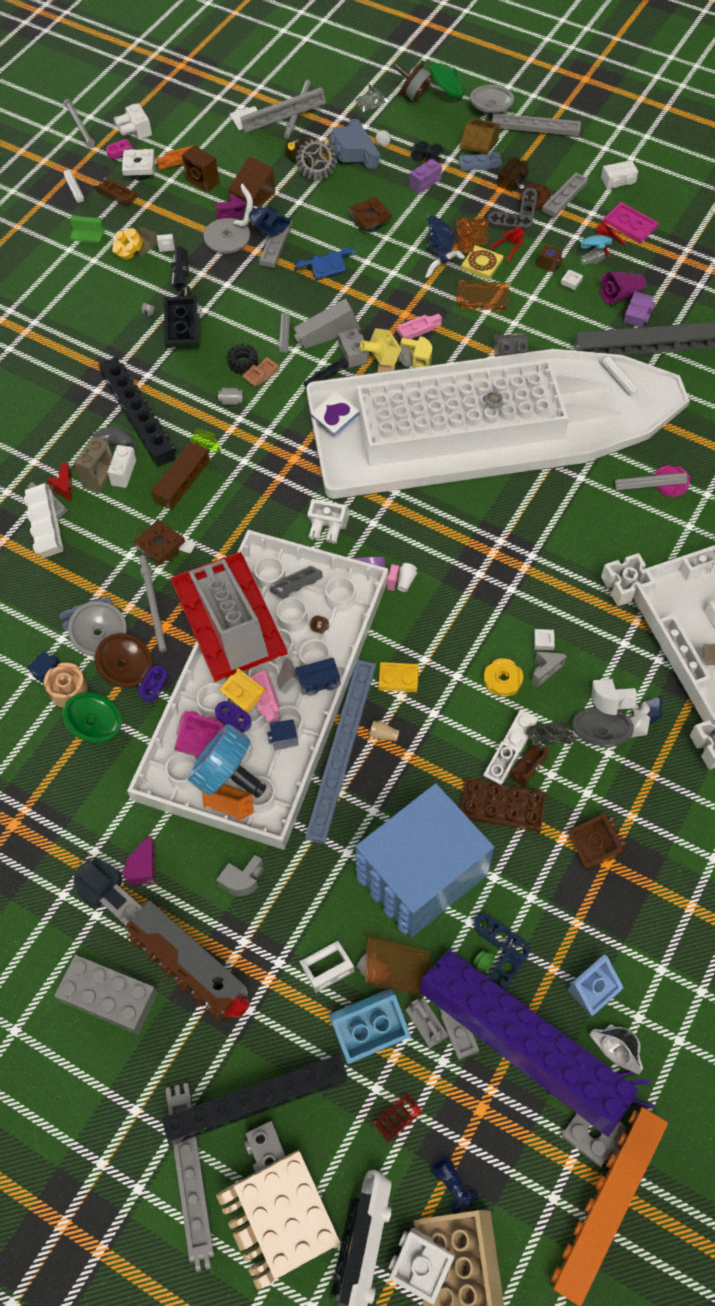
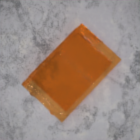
M458 280L456 306L464 309L493 311L508 309L510 283Z
M371 937L368 938L365 983L415 995L421 994L419 991L422 978L429 972V951Z

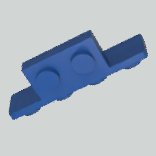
M347 247L338 253L333 251L323 257L320 255L315 256L309 261L300 260L295 265L294 271L312 268L315 280L343 273L346 271L343 258L353 256L356 250L355 248L350 249V247Z

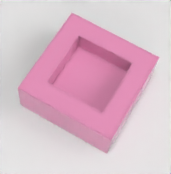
M391 565L387 579V590L395 591L399 576V566Z

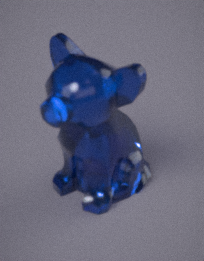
M450 1157L440 1160L431 1167L430 1172L434 1174L437 1180H442L444 1186L454 1194L451 1204L453 1214H458L460 1209H467L471 1206L473 1200L479 1198L476 1191L463 1188L461 1178L455 1170V1165Z

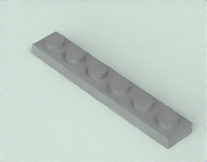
M320 87L240 117L243 130L247 133L325 104L324 91Z
M493 113L492 122L500 124L499 129L579 136L581 121Z

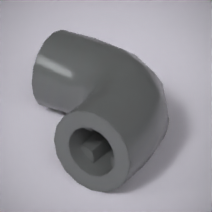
M108 427L92 432V437L106 441L109 445L128 446L134 448V451L137 449V443L133 436L123 429Z

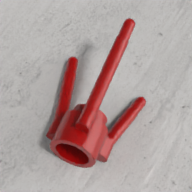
M607 221L599 223L596 235L607 237L612 235L623 245L626 244L625 241L613 232L621 234L622 231ZM605 245V247L603 248L604 252L607 257H610L608 249Z
M520 227L504 233L503 239L490 246V249L508 239L511 243H517L506 259V262H509L518 247L523 243L522 239L525 234Z

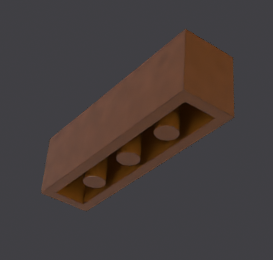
M190 442L182 450L177 460L173 461L169 470L163 474L158 484L152 488L151 493L154 502L173 510L210 462L208 450Z

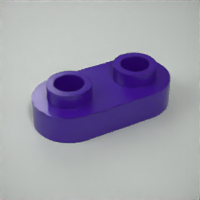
M154 666L148 671L139 687V695L143 701L153 702L158 698L168 680V674L164 667Z
M222 701L215 707L216 718L223 724H230L242 733L247 732L251 728V716L231 702ZM227 708L228 711L222 712V709ZM240 718L245 719L243 722H238Z

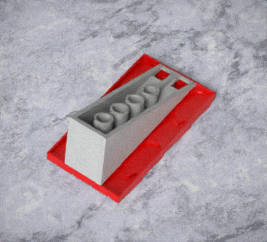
M242 552L170 577L214 682L234 675L237 672V668L245 671L288 654L287 648Z

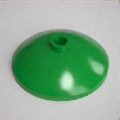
M433 63L430 66V73L433 79L445 92L458 99L464 96V85L457 69L441 63Z
M78 693L69 698L63 708L62 716L67 729L74 736L86 742L104 743L110 741L118 734L122 725L121 714L116 705L108 698L96 693Z

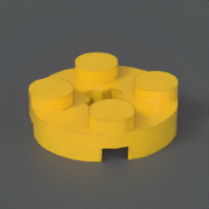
M132 228L120 230L115 234L112 251L123 260L131 259L134 257L133 254L136 250L140 251L143 243L142 237Z
M496 659L485 669L484 683L487 691L491 694L498 696L515 695L522 685L523 672L512 660ZM501 674H505V677L509 679L502 681L498 677H501Z

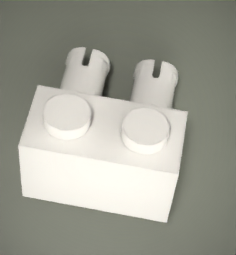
M139 103L125 107V114L114 117L115 125L119 127L122 136L132 132L135 133L138 139L152 135L149 119Z
M312 499L307 515L312 523L308 538L312 540L315 538V540L319 541L322 527L329 526L325 541L337 544L340 529L346 530L350 514L347 505Z

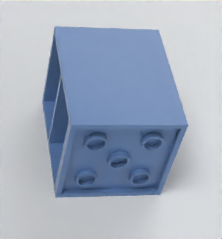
M435 783L355 846L356 879L363 887L365 885L370 890L369 894L376 903L380 902L384 906L383 911L390 919H395L398 923L397 928L403 935L407 934L412 938L488 875L494 846Z

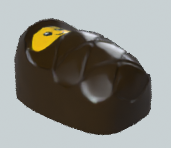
M298 138L294 141H287L285 144L287 157L292 162H298L296 160V156H298L297 151L301 150V145L305 146L306 141L310 143L312 138Z

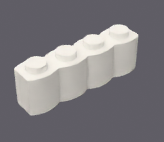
M44 483L25 490L24 501L28 506L27 517L31 522L30 533L34 538L33 549L35 553L45 558L63 552V543L51 488Z

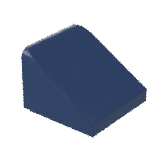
M660 697L645 701L650 706L649 713L647 714L650 717L649 723L656 722L662 716V698Z

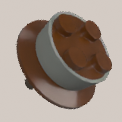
M423 60L416 65L411 73L407 72L398 63L394 66V69L406 78L399 91V97L406 94L412 102H417L422 96L423 90L426 91L429 88L432 75L423 69L425 63Z

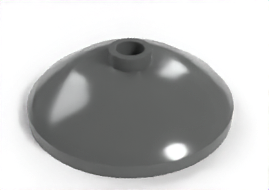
M590 708L579 712L574 717L572 725L576 735L585 742L597 746H616L622 744L632 737L634 731L633 722L625 714L617 711V715H610L601 712L597 708Z

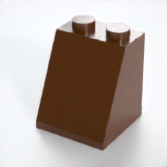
M249 156L228 189L230 202V194H233L245 201L247 205L246 197L241 189V184H243L251 194L253 206H262L276 193L274 169Z

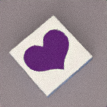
M336 391L311 412V417L334 436L360 415L359 410Z

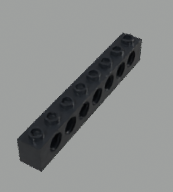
M115 357L98 364L104 381L156 467L158 468L176 460L174 454L176 448L173 442L169 443L166 431L161 430L160 421L158 418H154L155 415L152 408L147 407L148 404L145 397L140 395L137 384H133L134 381L131 374L126 373L127 369L124 363H120L118 358Z
M341 1055L161 1118L169 1147L346 1083L348 1076Z

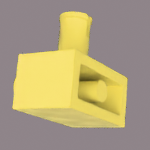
M375 328L371 340H362L360 343V350L373 352L382 366H395L402 350L390 330Z

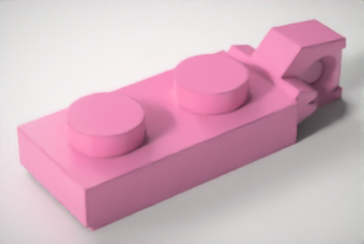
M439 313L431 317L423 315L398 325L397 332L401 338L412 339L442 325V317Z
M264 669L250 677L267 691L260 696L261 699L256 705L258 711L264 718H267L268 722H280L277 712L280 710L279 702L269 672Z

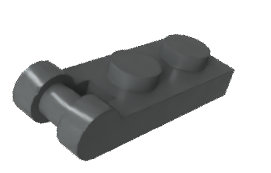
M309 566L274 582L270 586V592L285 599L291 592L299 591L302 587L314 584L317 580L323 578L322 571Z

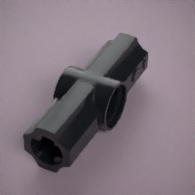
M177 247L174 250L173 262H171L172 289L180 291L181 286L186 288V279L189 276L188 252L183 247Z

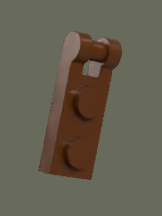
M107 177L102 180L101 184L98 183L95 186L99 194L103 193L126 206L137 198L136 192Z

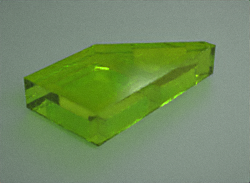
M199 428L196 429L190 442L211 451L221 452L213 432Z

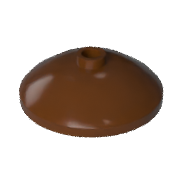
M117 633L109 635L99 643L95 651L94 660L97 671L103 679L117 687L131 688L141 684L148 671L152 668V657L146 645L138 638L129 634Z

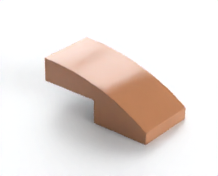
M266 357L257 367L253 365L242 377L255 387L272 377L280 368L275 362Z

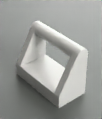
M339 941L299 961L315 993L354 972V966ZM338 950L343 963L314 978L308 966Z

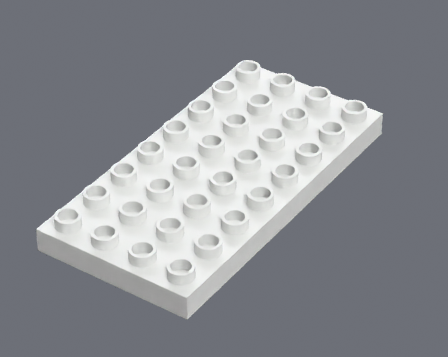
M247 530L238 552H242L287 648L288 654L242 672L249 677L264 669L269 672L279 702L280 710L277 712L280 722L294 719L299 746L275 751L274 745L269 744L267 732H270L269 724L271 723L267 721L266 717L262 716L258 711L257 705H255L248 713L251 716L252 726L247 732L243 733L250 739L251 743L240 765L257 777L261 783L266 784V790L259 798H255L253 795L254 813L240 821L236 817L214 810L211 807H203L202 791L187 779V775L197 757L174 750L180 717L185 711H194L200 716L215 718L220 722L215 715V707L218 703L229 701L237 707L239 706L219 691L229 677L214 682L196 641L127 792L132 801L285 850L386 588L388 569ZM309 566L322 571L323 578L317 580L314 584L302 587L299 591L291 592L285 599L270 592L271 584ZM319 615L327 618L329 629L322 634L313 632L310 628V621L314 616ZM318 621L317 624L319 625H317V628H321L322 625L320 624H322V622ZM286 658L292 661L294 669L334 658L341 685H338L336 689H324L313 696H308L307 694L302 696L297 681L285 694L279 690L277 677ZM227 708L222 709V712L228 711ZM240 718L238 722H243L245 719ZM230 778L224 782L226 785L246 791Z

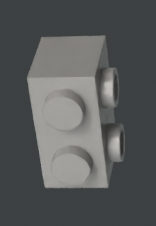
M357 328L338 333V345L343 356L348 361L349 368L368 363V356L370 355V352L360 350V343L364 338L362 334H359Z
M272 1121L245 1133L248 1139L244 1141L249 1155L253 1154L256 1163L253 1164L255 1173L286 1157Z

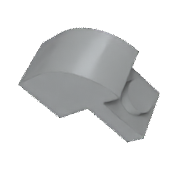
M254 855L243 872L228 863L217 878L218 886L234 896H246L253 893L258 888L257 881L254 878H259L264 870L262 859Z

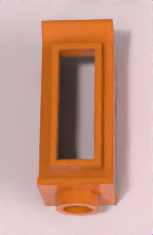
M223 784L211 795L202 792L204 808L207 806L211 807L214 810L236 817L238 821L254 813L253 794L226 784Z

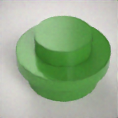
M485 950L480 952L474 960V965L479 972L488 971L494 963L493 954L491 952L487 953Z

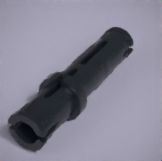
M341 357L325 369L315 372L311 378L304 381L305 388L307 389L309 383L326 380L347 367V359Z

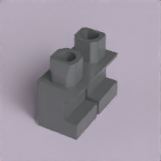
M525 333L494 335V353L497 355L528 352V336Z

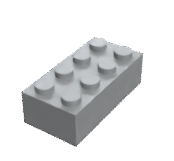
M75 955L54 997L63 1004L139 1035L158 992L153 986Z

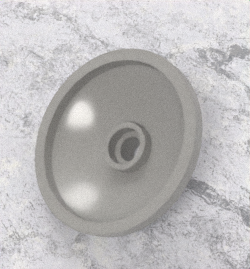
M484 85L472 91L470 101L478 110L493 114L509 109L513 105L514 96L510 90L502 86Z
M101 601L89 602L80 606L72 614L68 624L69 638L80 652L89 656H95L97 646L104 638L117 633L126 634V621L122 613L115 606ZM101 631V634L95 635L94 632Z

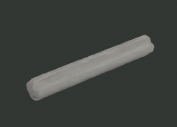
M676 473L616 479L615 488L616 490L683 484L687 483V474Z

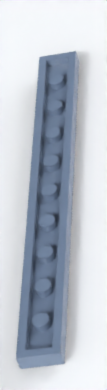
M361 660L356 662L305 840L326 844L375 673V663Z

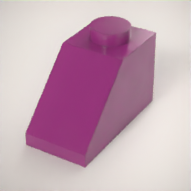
M147 837L126 859V866L123 867V877L127 879L130 886L155 884V843L152 837Z

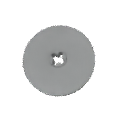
M219 219L206 227L204 242L208 248L215 252L233 253L244 248L249 242V228L247 225L243 227L233 225V222L238 219Z

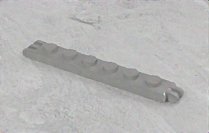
M189 1082L184 1083L185 1093L182 1094L180 1085H175L176 1095L173 1096L171 1087H166L169 1115L193 1107ZM195 1137L175 1144L173 1147L190 1262L195 1261L196 1272L202 1271L201 1260L204 1259L206 1270L211 1269L210 1257L215 1255L198 1140Z

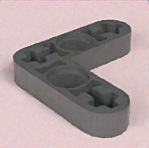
M534 188L524 190L520 214L491 212L488 216V225L497 229L513 230L516 227H520L524 232L529 231L533 225L537 191ZM529 194H532L531 202L528 201ZM525 207H530L532 211L525 212L523 209ZM513 219L514 223L507 224L506 220Z

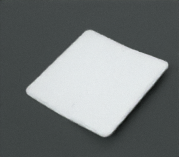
M185 539V543L179 547V550L191 553L196 542Z

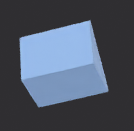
M603 955L572 982L568 991L588 1014L593 1016L624 987L608 957Z

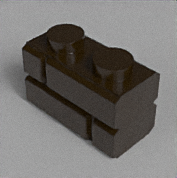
M512 157L498 174L497 186L502 189L505 188L510 192L519 187L522 179L528 175V163L524 160H519V158Z

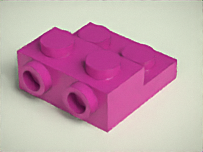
M185 711L180 717L174 750L198 758L210 741L222 729L223 723L218 722L215 718L200 716L194 711Z

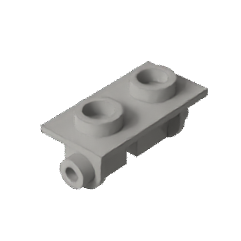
M424 997L420 1000L416 999L411 1003L410 1007L405 1009L429 1048H432L448 1037V1034Z

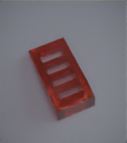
M407 1093L373 1123V1126L389 1144L423 1111ZM407 1102L415 1113L410 1115L403 1104ZM400 1109L408 1119L404 1121L396 1111ZM393 1115L401 1125L397 1127L389 1117ZM384 1121L393 1129L392 1133H389L382 1124Z

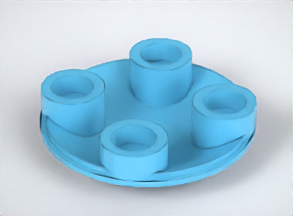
M603 235L590 236L581 241V248H590L592 245H596V248H604L605 245L612 244L613 239Z

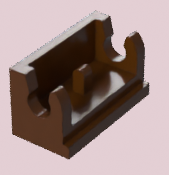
M534 742L509 773L508 777L525 788L547 760L550 750L546 747L541 750L538 748V743Z

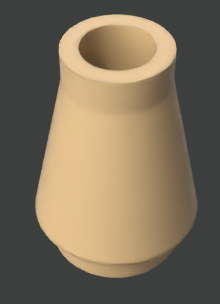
M373 720L369 736H372L373 739L397 741L399 730L380 720L378 722Z

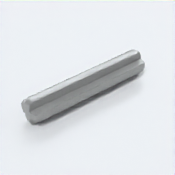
M284 312L281 314L280 353L288 352L290 314Z

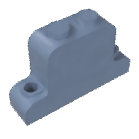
M351 119L346 127H334L332 129L328 142L340 161L362 162L367 168L377 169L381 155L358 119Z

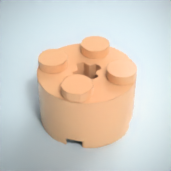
M60 663L54 669L48 670L44 677L45 689L52 702L59 707L64 708L66 702L72 696L88 692V685L83 673L72 663Z

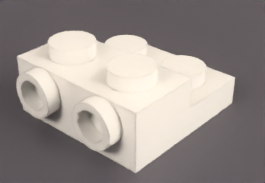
M412 1227L410 1232L405 1231L401 1238L399 1246L402 1247L399 1257L394 1255L388 1269L392 1271L389 1279L434 1305L455 1254L434 1243V1239Z

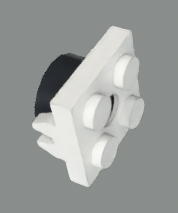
M154 149L124 150L123 175H130L132 179L140 181L155 174Z

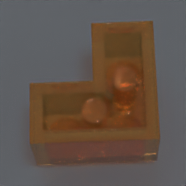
M462 218L456 220L455 238L458 251L469 253L473 252L474 245L488 244V219Z

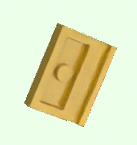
M380 662L379 691L417 693L419 664Z
M237 668V672L229 677L219 691L245 712L249 713L261 699L260 696L267 691Z

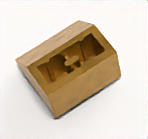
M472 118L466 124L460 148L466 151L488 154L499 141L500 124Z

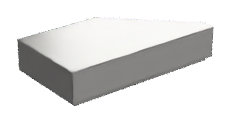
M288 658L284 660L277 677L279 690L284 694L298 681L293 663Z

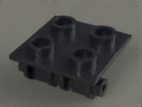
M419 141L410 148V150H414L411 151L410 157L413 160L424 161L426 153V162L433 159L440 163L438 155L446 147H442L438 143L431 145L427 141Z

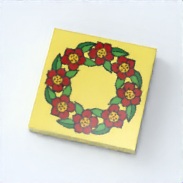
M475 245L462 263L461 269L490 280L503 261V255Z

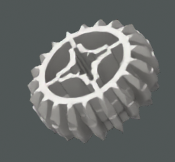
M317 138L316 142L311 139L310 143L306 141L305 146H300L301 150L297 151L298 156H296V160L298 161L297 167H299V172H303L304 177L308 175L309 180L313 177L314 181L317 178L322 181V177L327 179L328 174L332 175V170H335L337 160L335 159L336 154L333 153L334 149L330 148L329 143L325 145L324 140L320 143ZM322 152L327 156L329 161L325 160V158L322 157ZM304 159L311 164V168L306 165Z

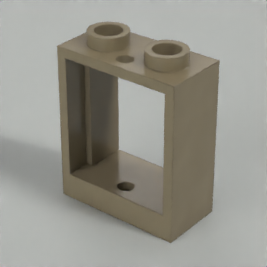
M92 437L74 461L82 487L96 494H99L109 479L107 471L109 465H111L112 454L108 442Z

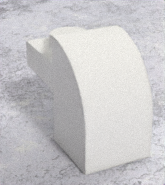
M613 679L593 680L592 698L598 710L606 714L617 715V709L635 708L637 696L635 688L615 690Z

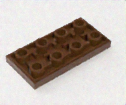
M465 778L460 810L469 820L541 832L546 792Z

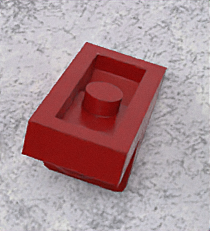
M61 463V470L58 471L59 478H49L47 481L53 492L66 501L71 502L72 472L68 463Z

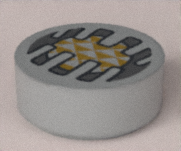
M497 391L487 393L485 397L487 407L497 409L502 406L503 396Z

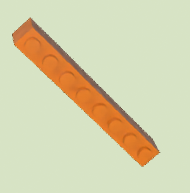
M643 1107L639 1108L638 1111L633 1110L628 1123L631 1126L627 1133L622 1132L617 1142L620 1148L616 1155L612 1153L606 1165L610 1169L606 1177L603 1175L600 1177L595 1188L599 1191L595 1199L590 1198L584 1210L588 1214L584 1222L579 1221L573 1234L576 1236L573 1245L568 1244L562 1255L565 1261L561 1269L559 1267L555 1269L550 1280L554 1283L552 1288L578 1306L582 1305L668 1125V1122Z

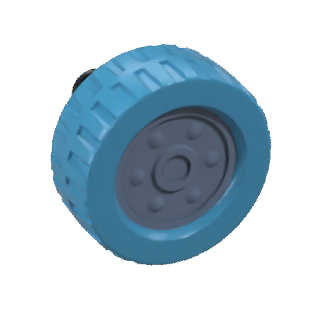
M230 724L224 726L215 735L197 758L187 775L188 781L207 795L216 792L229 778L248 793L253 794L255 798H259L267 788L266 784L261 783L257 777L240 765L251 741Z

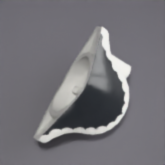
M611 1024L605 1030H592L590 1033L591 1038L612 1062L640 1075L643 1070L639 1056L641 1046L639 1039L632 1031L624 1027H615Z

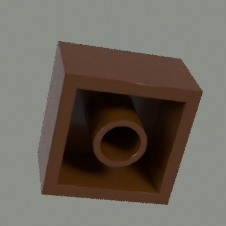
M195 145L182 154L187 181L207 193L220 183L217 160L213 155Z

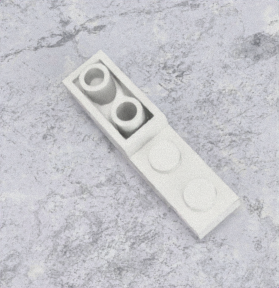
M520 709L506 737L501 742L483 775L484 777L499 785L503 784L527 744L529 736L538 722L537 717Z

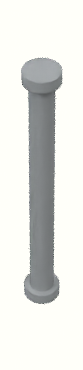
M66 99L64 106L71 113L86 140L87 147H94L95 141L89 136L73 107V102L71 99Z

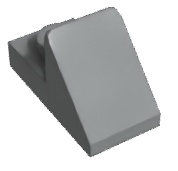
M537 652L535 662L539 666L532 673L531 683L536 688L565 665L567 656L559 653Z

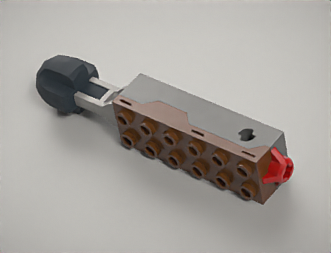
M88 860L78 867L73 881L74 889L78 896L92 908H99L103 904L125 924L124 927L128 931L126 936L131 940L130 942L138 950L143 948L142 951L152 963L156 964L158 961V965L163 973L169 978L174 976L173 979L177 982V985L185 993L189 990V994L193 997L192 999L200 1007L206 1005V1010L214 1020L218 1022L221 1019L226 1024L231 1017H241L250 1007L246 986L150 900L144 907L140 906L120 888L122 875L111 865L100 860Z

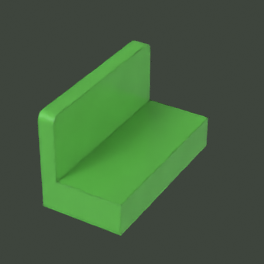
M71 217L70 221L73 228L70 237L71 241L101 243L105 232L102 218Z

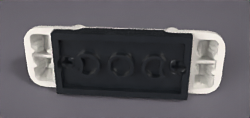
M370 1170L366 1173L361 1193L351 1194L329 1299L338 1301L337 1306H367L368 1303H373L375 1297V1287H371L384 1222L388 1223L391 1216V1207L388 1206L392 1185L388 1178L376 1170Z

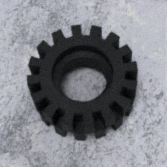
M237 344L236 348L232 347L228 351L229 368L231 371L234 370L235 374L239 372V375H242L253 365L258 366L256 349L254 350L253 346L250 347L249 344L246 346L241 344L239 346ZM240 358H248L245 361H238Z

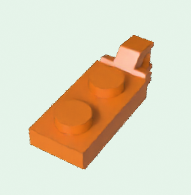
M192 146L166 152L165 156L156 158L158 168L166 169L167 167L183 164L182 154Z

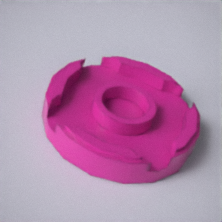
M663 466L657 470L655 476L686 473L687 483L655 486V488L665 496H681L688 490L690 476L681 467Z

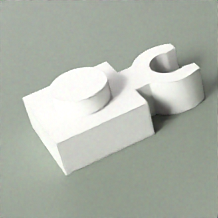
M643 702L642 708L636 704L635 708H633L634 716L629 717L634 725L632 737L647 735L650 717L647 714L649 713L650 706Z

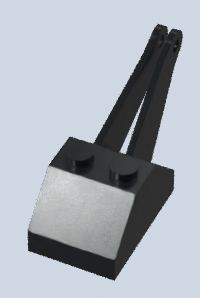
M181 286L177 297H164V344L166 348L196 347L200 344L201 322L197 296H191L190 286H187V296H185V287Z

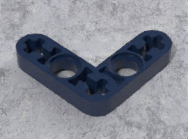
M481 914L475 920V931L505 953L488 978L495 983L500 975L504 979L501 980L499 987L505 990L528 958L530 947L526 941L487 914ZM484 921H487V926L491 930H493L494 926L496 927L492 936L489 935L491 930H489L486 927L483 929L480 928V922L483 923ZM500 932L505 933L508 941L506 943H499L496 940V934ZM512 939L514 940L513 945L516 948L521 946L524 948L523 952L525 955L522 953L517 955L516 948L513 946L510 947V950L507 948ZM503 963H511L514 971L510 974L504 973L501 968Z

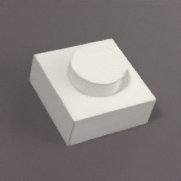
M173 234L157 235L160 252L175 250Z
M568 270L561 279V284L575 290L581 283L583 275Z
M535 629L534 650H554V630Z

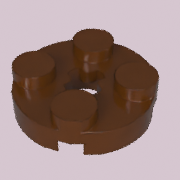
M531 183L523 188L520 199L522 202L525 189L534 188L537 191L535 209H541L551 198L552 193L545 185L542 187L539 186V183ZM532 194L528 195V201L530 202Z

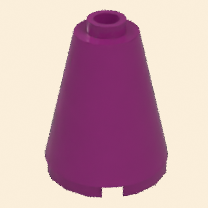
M616 271L605 272L600 280V284H602V290H600L601 297L606 304H616L633 296L635 291H643L646 286V279L641 274Z

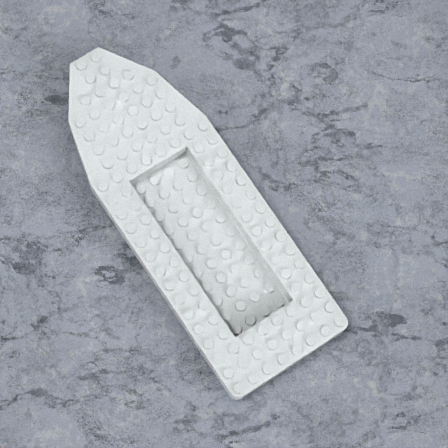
M561 349L541 350L315 381L307 385L310 416L311 412L335 391L360 412V415L336 436L311 417L326 496L331 499L586 463L648 440L683 411L690 402L680 375L623 355ZM610 356L638 387L636 393L630 395L603 365L602 362L605 357ZM491 391H497L503 396L502 406L497 409H491L485 404V397Z

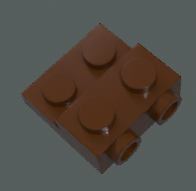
M605 813L567 831L586 870L626 854L624 848L627 847V844L622 835L617 836L615 829L618 828L613 817L608 818Z

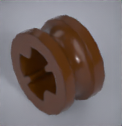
M314 616L310 621V628L313 632L322 634L329 629V621L323 616ZM318 621L322 622V624H320L322 625L321 628H317V625H319L317 624Z

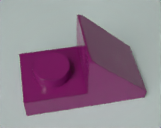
M230 194L231 202L215 203L217 219L244 217L243 208L246 207V202Z

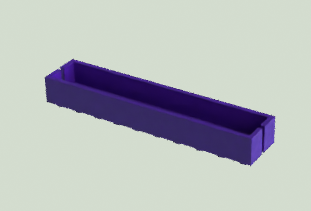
M450 949L440 958L437 965H434L422 978L419 991L422 995L607 1137L611 1135L639 1092L636 1087Z

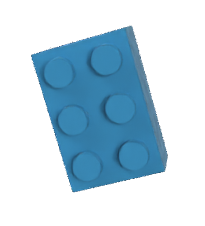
M387 989L328 1015L347 1064L411 1037L396 995L391 989Z

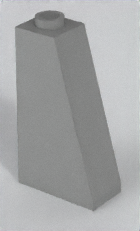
M344 299L294 327L297 333L294 336L298 344L302 343L304 348H308L336 339L340 332L355 328L359 331L361 328L349 303Z

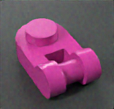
M127 139L108 145L106 152L109 158L117 159L123 156L124 150H134V148Z

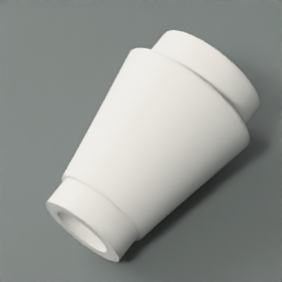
M404 563L400 567L397 583L399 591L407 592L416 577L417 568L414 565Z

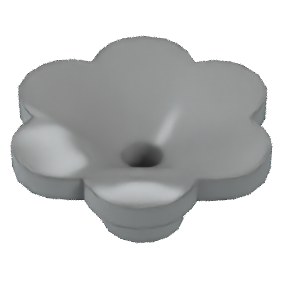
M404 346L401 348L402 350L397 361L408 367L413 364V355Z

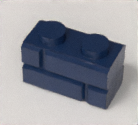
M333 657L295 668L302 696L306 694L313 696L321 690H334L338 685H341L340 675Z

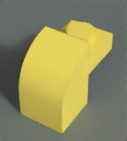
M420 336L418 341L407 338L401 339L400 347L406 346L413 355L412 367L417 368L431 365L432 345L426 338Z

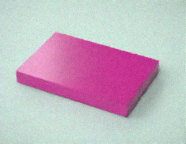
M622 202L603 218V221H607L622 231L621 234L639 244L653 233L659 225L657 221Z

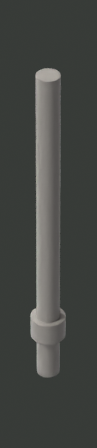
M310 80L305 81L301 94L308 92L311 84ZM299 113L291 116L290 121L287 123L284 134L285 139H289L294 131Z
M141 555L139 557L141 563L140 572L145 582L159 652H165L167 648L151 579L152 571L148 565L147 556Z

